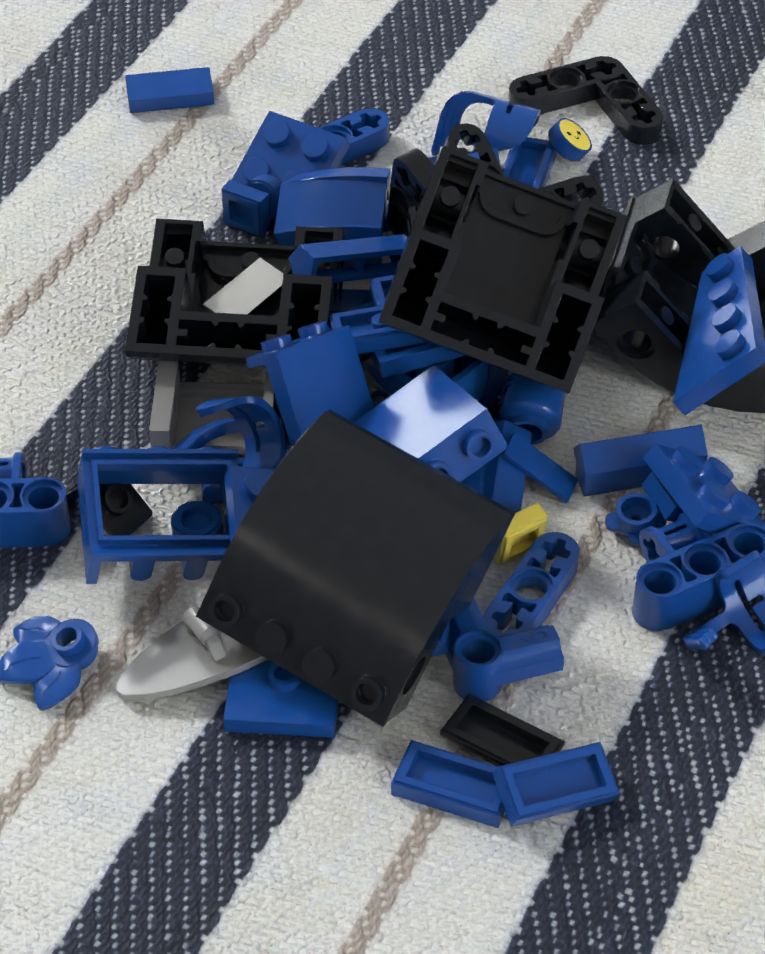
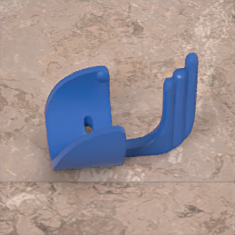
M460 91L454 94L443 107L431 154H439L440 148L444 146L453 127L460 124L465 109L471 104L486 103L493 106L484 134L491 148L497 147L498 151L508 150L521 144L538 123L541 110L515 103L513 106L511 101L475 91Z
M243 396L209 400L200 404L196 408L200 417L226 410L234 418L220 419L207 423L201 428L191 431L172 448L199 449L217 437L240 432L245 440L243 467L275 470L286 456V437L283 426L270 404L256 396ZM255 422H263L264 424L256 426Z
M755 550L716 573L715 582L722 600L723 612L700 624L691 633H687L682 638L688 650L708 649L709 645L718 639L717 631L731 624L738 629L743 638L757 653L765 657V562L760 553ZM736 580L746 601H750L758 595L761 596V600L750 608L762 625V631L757 627L744 607L735 587Z

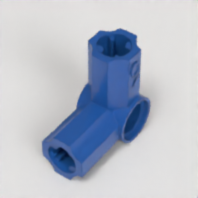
M474 598L468 608L450 619L449 653H446V657L453 670L454 690L463 699L468 694H471L486 702L495 698L500 693L501 687L504 684L563 670L564 656L561 650L560 638L553 625H545L497 636L489 631Z

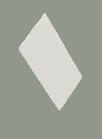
M259 258L203 305L215 313L249 314L282 286L283 273L262 258Z

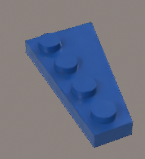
M741 245L729 254L724 253L715 257L701 273L673 403L684 415H687L765 363V337L753 260Z

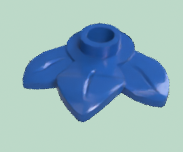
M36 616L25 620L13 629V634L18 644L11 647L0 660V683H33L34 698L39 710L44 711L52 708L73 693L79 686L81 670L90 666L95 660L99 644L97 632L89 622L82 619H69L60 622L51 616Z

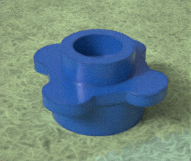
M630 493L621 497L616 504V512L609 513L605 518V526L609 531L620 532L629 539L631 544L640 546L639 534L641 530L649 526L661 528L667 523V520L657 510L655 501L642 493Z

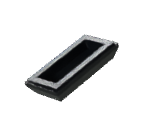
M471 694L466 696L440 730V735L448 741L497 766L560 752L565 745V741Z

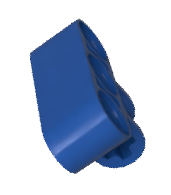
M15 452L13 457L0 458V548L52 546L64 541L70 535L72 529L65 486L54 478H27L26 461L23 452Z
M683 512L678 515L677 520L658 529L649 526L641 530L639 543L647 563L642 565L636 574L632 615L641 627L651 631H663L721 607L722 600L715 582L716 573L755 550L760 553L765 562V528L755 523H742L712 534V532L696 528ZM736 580L735 587L739 597L742 598L744 596Z

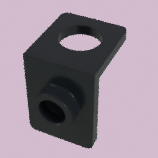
M75 484L66 492L68 503L77 497L79 498L78 484ZM99 484L103 529L109 536L131 535L152 516V510L131 484Z

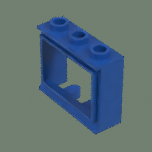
M112 446L82 449L77 484L86 584H97L102 562H129L131 579L144 581L152 576L155 561H182V571L185 579L198 580L202 578L208 561H221L230 544L224 476L230 465L238 466V449H219L212 446L199 449H168L163 446H154L148 449H117ZM99 484H220L227 535L104 536Z

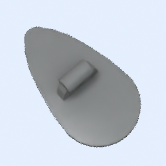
M191 607L185 611L181 622L160 636L131 662L118 680L116 690L118 696L125 701L152 700L174 696L236 675L268 659L197 618L196 615L199 607Z

